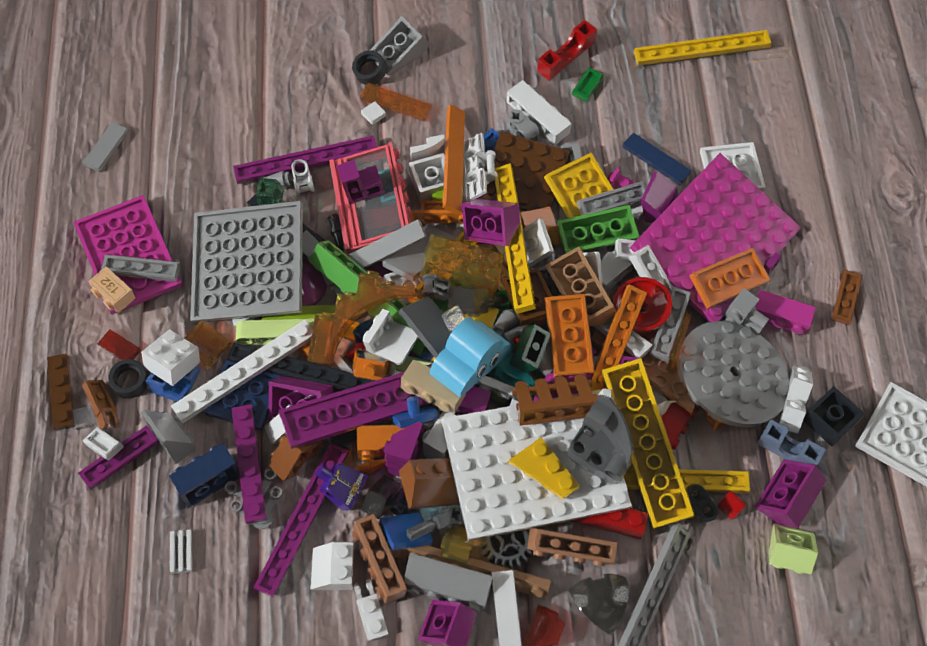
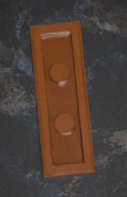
M847 270L843 271L831 320L846 325L851 324L863 275Z

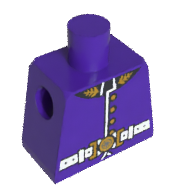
M342 464L333 465L330 470L322 465L316 472V476L324 481L320 491L343 511L352 509L368 478L367 474Z

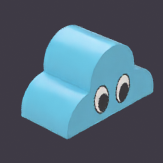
M471 317L465 318L450 334L445 349L441 351L433 362L429 374L458 397H461L512 352L513 345L481 321L476 322Z

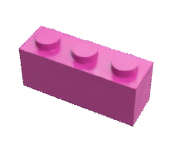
M759 290L756 297L760 300L756 304L755 309L769 319L767 323L773 324L777 328H786L794 333L806 335L811 326L816 307Z

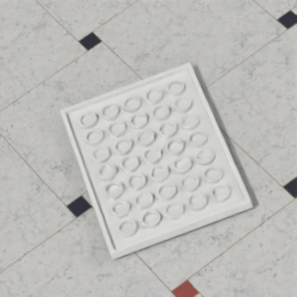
M600 390L592 391V394L598 395ZM516 405L442 419L468 541L630 509L632 507L624 476L616 484H608L568 457L567 449L583 425L582 422L585 418L519 426L518 411ZM584 430L587 436H593L590 430ZM542 437L580 487L562 500L542 487L539 482L523 474V471L507 463L508 460ZM573 447L575 452L583 453L580 447ZM591 458L594 464L600 465L599 459Z

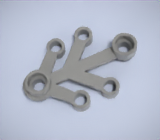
M270 468L265 471V479L262 482L264 496L272 482L277 479V474ZM269 473H274L272 478L267 477ZM229 481L225 484V490L228 494L242 498L241 488L234 481ZM234 485V490H228L229 486ZM275 486L271 488V497L265 505L267 521L253 523L257 529H267L272 524L273 517L271 512L277 501L283 496L280 487ZM275 491L280 492L278 496H273ZM238 499L233 500L230 503L232 512L244 515L242 502ZM235 504H240L238 509L233 508Z

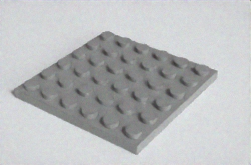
M301 201L194 213L190 321L196 323L302 313L303 203Z

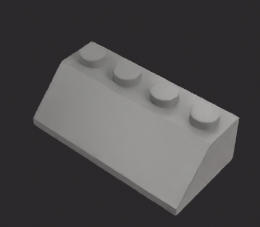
M410 553L404 584L409 593L418 595L420 592L427 594V597L433 600L441 598L450 602H460L475 612H480V610L485 611L493 576Z

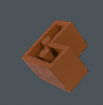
M284 434L279 440L278 448L272 452L271 460L267 466L283 481L293 478L298 474L305 461L318 455L325 441L320 440L291 449L287 436Z

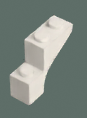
M804 366L792 367L788 394L778 420L780 425L788 428V431L798 433L806 414L805 405L813 386L812 372Z

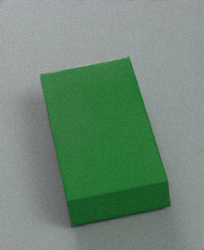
M588 68L573 89L572 96L587 102L602 81L604 74Z

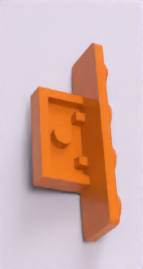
M422 200L421 210H411L413 217L410 218L411 222L418 219L421 223L463 224L462 212L456 215L443 209V200Z

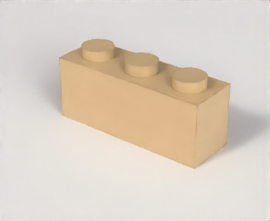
M412 360L401 377V388L408 394L420 397L426 403L438 406L444 412L455 414L466 393L458 397L429 374L431 368Z

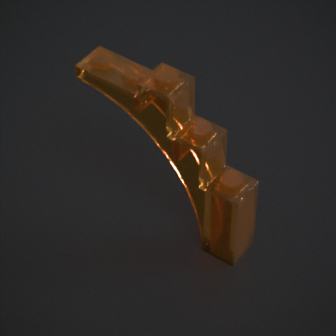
M367 271V274L360 273L357 294L353 292H345L344 295L337 294L334 314L323 312L322 315H315L307 361L332 366L338 345L347 330L359 317L370 309L388 301L404 298L419 299L420 290L414 288L415 285L403 283V286H398L395 282L384 281V278L375 271Z

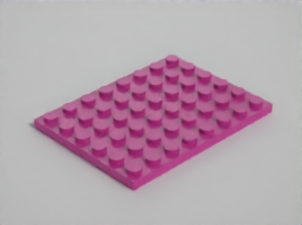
M719 153L631 245L630 249L636 252L649 245L672 286L691 292L688 303L708 322L719 321L725 315L736 297L707 309L689 275L750 248L755 250L764 267L775 252L779 253L801 227L726 157Z

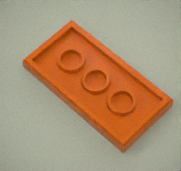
M753 248L689 275L707 309L738 296L743 288L750 291L771 281Z
M585 294L546 297L545 305L548 330L551 333L549 339L554 377L595 373Z

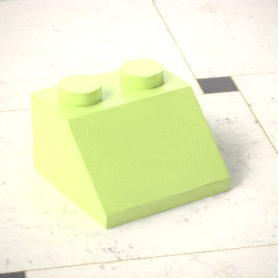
M773 524L768 554L769 564L779 569H791L799 574H812L818 555L815 533Z

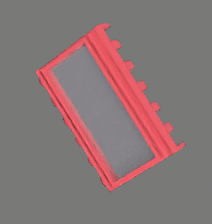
M389 142L388 145L338 160H329L344 247L348 255L412 223L410 218L413 217L410 206H407V203L410 202L407 191L404 192V188L407 186L404 177H401L403 168L401 162L398 163L400 154L398 148L394 149L392 142ZM355 160L358 171L376 165L385 193L349 204L336 165Z

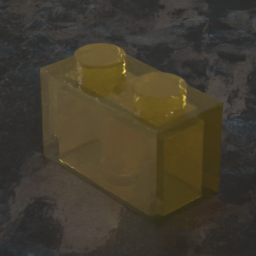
M453 524L451 529H447L441 543V549H444L442 557L467 564L475 540L468 541L465 525Z

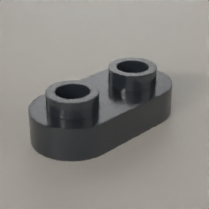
M696 483L687 486L685 490L690 505L699 518L705 522L716 519L718 508L706 490ZM694 490L698 491V495L696 497H692L691 495ZM705 507L710 508V511L708 513L703 512V509Z

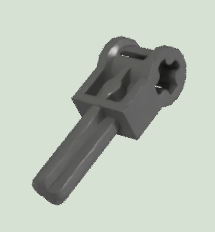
M425 274L422 276L424 289L421 295L424 298L429 296L431 299L446 301L449 298L465 302H472L474 294L471 291L450 286V280L441 278L435 274Z
M457 505L442 507L437 514L407 529V537L413 541L436 529L460 523L463 520L461 507Z

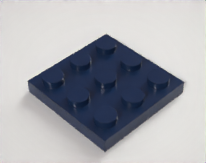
M226 360L221 373L236 363ZM267 371L261 372L206 408L205 415L233 423L232 408L252 404L255 429L262 431L269 413V381L281 375Z

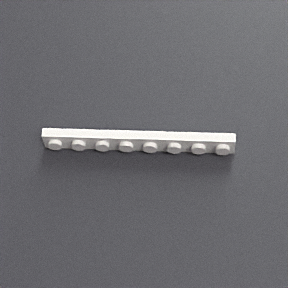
M303 320L171 405L172 409L183 424L314 339L316 334L306 320Z

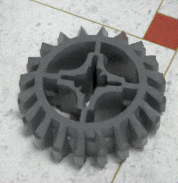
M530 529L481 538L480 548L485 549L482 551V556H488V563L494 560L495 565L502 564V567L509 565V569L513 570L514 564H516L518 568H521V561L527 563V556L532 557L533 552L527 549ZM516 532L522 536L524 546L520 545V542L515 539ZM511 536V543L504 548V540L506 541ZM491 538L500 546L498 553L491 546ZM511 551H512V552H515V553L519 552L518 554H516V555H514V556H510V557H506V556H505L506 553L511 552Z

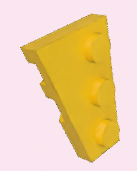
M542 437L538 438L507 462L523 471V474L529 478L531 477L539 482L542 487L562 500L580 487Z

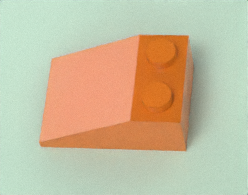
M397 425L357 427L358 459H362V462H371L374 459L383 457L386 454L384 452L386 441H390L392 434L402 429Z

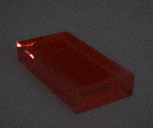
M111 329L97 343L99 347L121 361L125 359L134 360L141 352L139 347Z

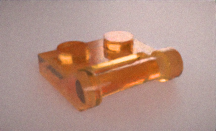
M203 320L184 338L191 343L194 340L211 352L207 356L199 350L200 361L208 369L212 368L216 360L231 346L230 340Z

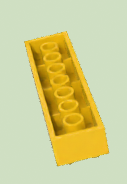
M636 359L602 370L606 388L611 390V397H613V401L622 412L630 431L633 444L630 461L652 528L655 529L693 517L694 513L642 359Z

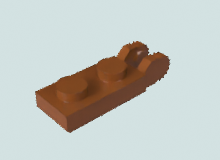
M84 381L82 386L97 417L100 429H107L109 424L111 428H118L120 422L116 413L117 410L104 381Z

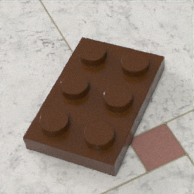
M539 268L529 270L536 309L516 314L522 326L547 318L545 298L552 297ZM508 276L502 278V284L514 308L510 277Z

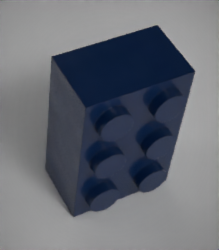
M223 443L220 446L212 447L203 456L193 458L186 466L176 468L169 477L186 506L190 508L225 487L227 482L240 478L234 459Z

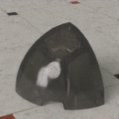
M604 574V578L596 580L588 577L569 589L576 605L593 624L609 635L616 630L628 604L629 587L626 577L618 574Z

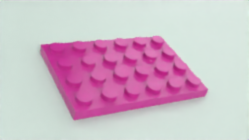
M144 195L73 222L94 275L101 271L105 254L173 262ZM179 275L177 282L117 276L132 290L135 299L123 310L183 286ZM113 308L109 309L111 315L117 313Z

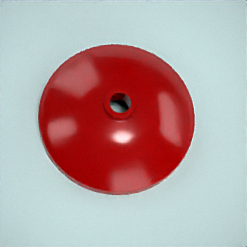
M637 277L623 283L614 296L613 305L616 311L627 285H632L647 293L641 307L646 310L639 312L632 329L633 331H653L661 327L668 320L672 311V298L668 289L662 283L648 277Z

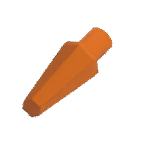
M381 459L366 462L363 465L356 466L355 470L369 475L386 465L387 460Z

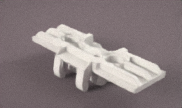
M483 133L476 134L475 137L469 138L464 142V202L474 200L487 193V184L497 178L494 165L496 154L492 150L485 152Z

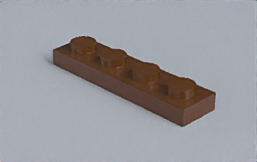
M65 353L47 357L53 428L55 431L75 427L69 356Z

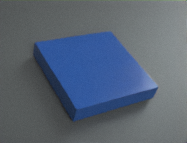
M419 513L380 517L379 524L392 550L432 545L433 538L430 533L413 541L406 535L407 529L423 522Z

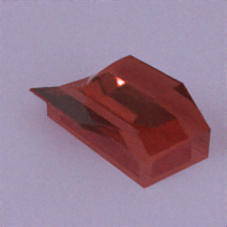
M538 604L523 646L558 645L566 624L559 617L558 612Z

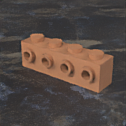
M372 514L356 520L353 531H351L355 542H359L361 547L359 552L362 560L368 563L369 568H367L370 579L375 580L377 584L375 589L378 598L383 599L384 603L388 604L405 597L407 588L375 515Z
M530 528L527 549L534 550L533 555L546 557L547 552L553 553V558L566 560V556L573 557L575 562L585 563L586 559L593 560V565L605 566V562L614 564L617 543Z

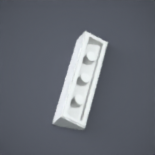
M649 245L628 256L640 277H648L659 281L671 293L673 286Z

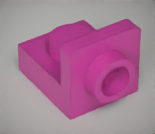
M618 167L614 173L610 172L607 178L613 189L635 183V181L620 175V168Z

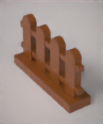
M577 374L573 382H567L565 377L559 376L555 378V384H547L546 380L537 379L535 386L528 387L524 381H518L515 384V389H512V395L517 396L519 402L516 403L519 426L585 418L599 397L597 394H592L590 389L592 380H587V377L583 374ZM576 388L579 396H572L570 389ZM550 391H557L559 398L552 399ZM537 393L539 401H532L530 394Z

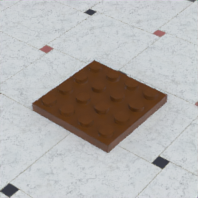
M500 132L494 150L496 154L494 165L497 168L511 164L519 210L526 212L545 207L552 208L555 195L544 176L566 165L570 151ZM495 180L487 184V193L480 196L482 199L498 201Z

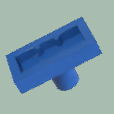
M413 396L406 399L407 412L392 416L393 423L402 429L417 422L423 423L437 419L438 413L431 405L420 408L419 397Z

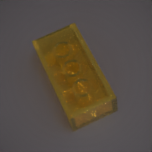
M431 234L425 246L420 277L422 278L425 274H435L450 280V286L493 297L500 284L504 254Z

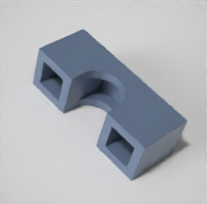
M773 420L769 421L757 443L758 445L785 460L818 466L826 450L825 448L808 439L806 442L795 441L788 435V428Z

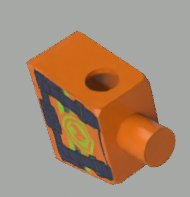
M355 349L352 366L354 376L379 380L389 375L390 361L376 356L367 350Z

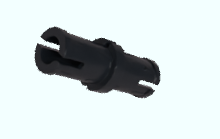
M332 214L333 219L329 215L328 221L331 227V236L334 238L336 246L343 251L344 241L339 215Z

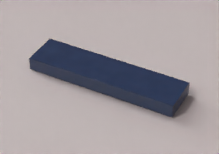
M632 133L622 145V148L678 185H681L691 174L690 169L635 133Z

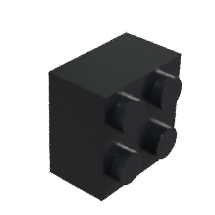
M833 386L806 412L803 421L833 447L860 420L864 412Z

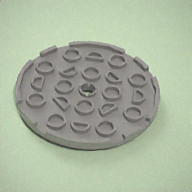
M714 321L698 326L682 342L677 356V369L680 381L687 388V395L697 406L700 405L709 412L707 415L730 426L749 428L768 423L782 411L788 394L789 375L781 356L764 337L756 334L750 328L737 323ZM733 369L738 376H733L730 370Z

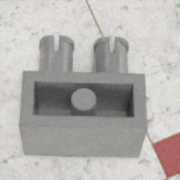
M745 288L734 299L722 317L724 321L748 327L756 334H759L769 321L767 317L755 309L760 299Z

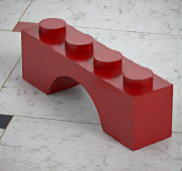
M584 19L572 30L571 35L562 47L556 51L549 49L538 58L537 72L548 81H551L595 43L597 28Z

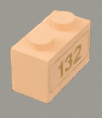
M107 267L89 280L92 287L90 291L97 298L101 297L104 300L105 306L110 310L113 308L117 313L135 299L132 290Z

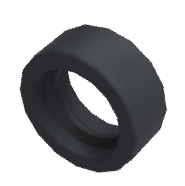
M368 50L355 57L352 63V70L361 84L374 85L385 77L387 66L383 57L378 52ZM376 61L379 63L377 70L369 75L360 73L362 66L367 62Z
M125 359L117 362L111 368L108 381L112 390L118 396L134 398L145 391L148 375L140 362L133 359ZM124 371H138L140 379L133 387L121 388L118 385L117 379Z

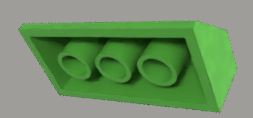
M630 205L557 221L559 240L565 254L577 247H580L583 252L614 245L618 238L637 240L639 238Z

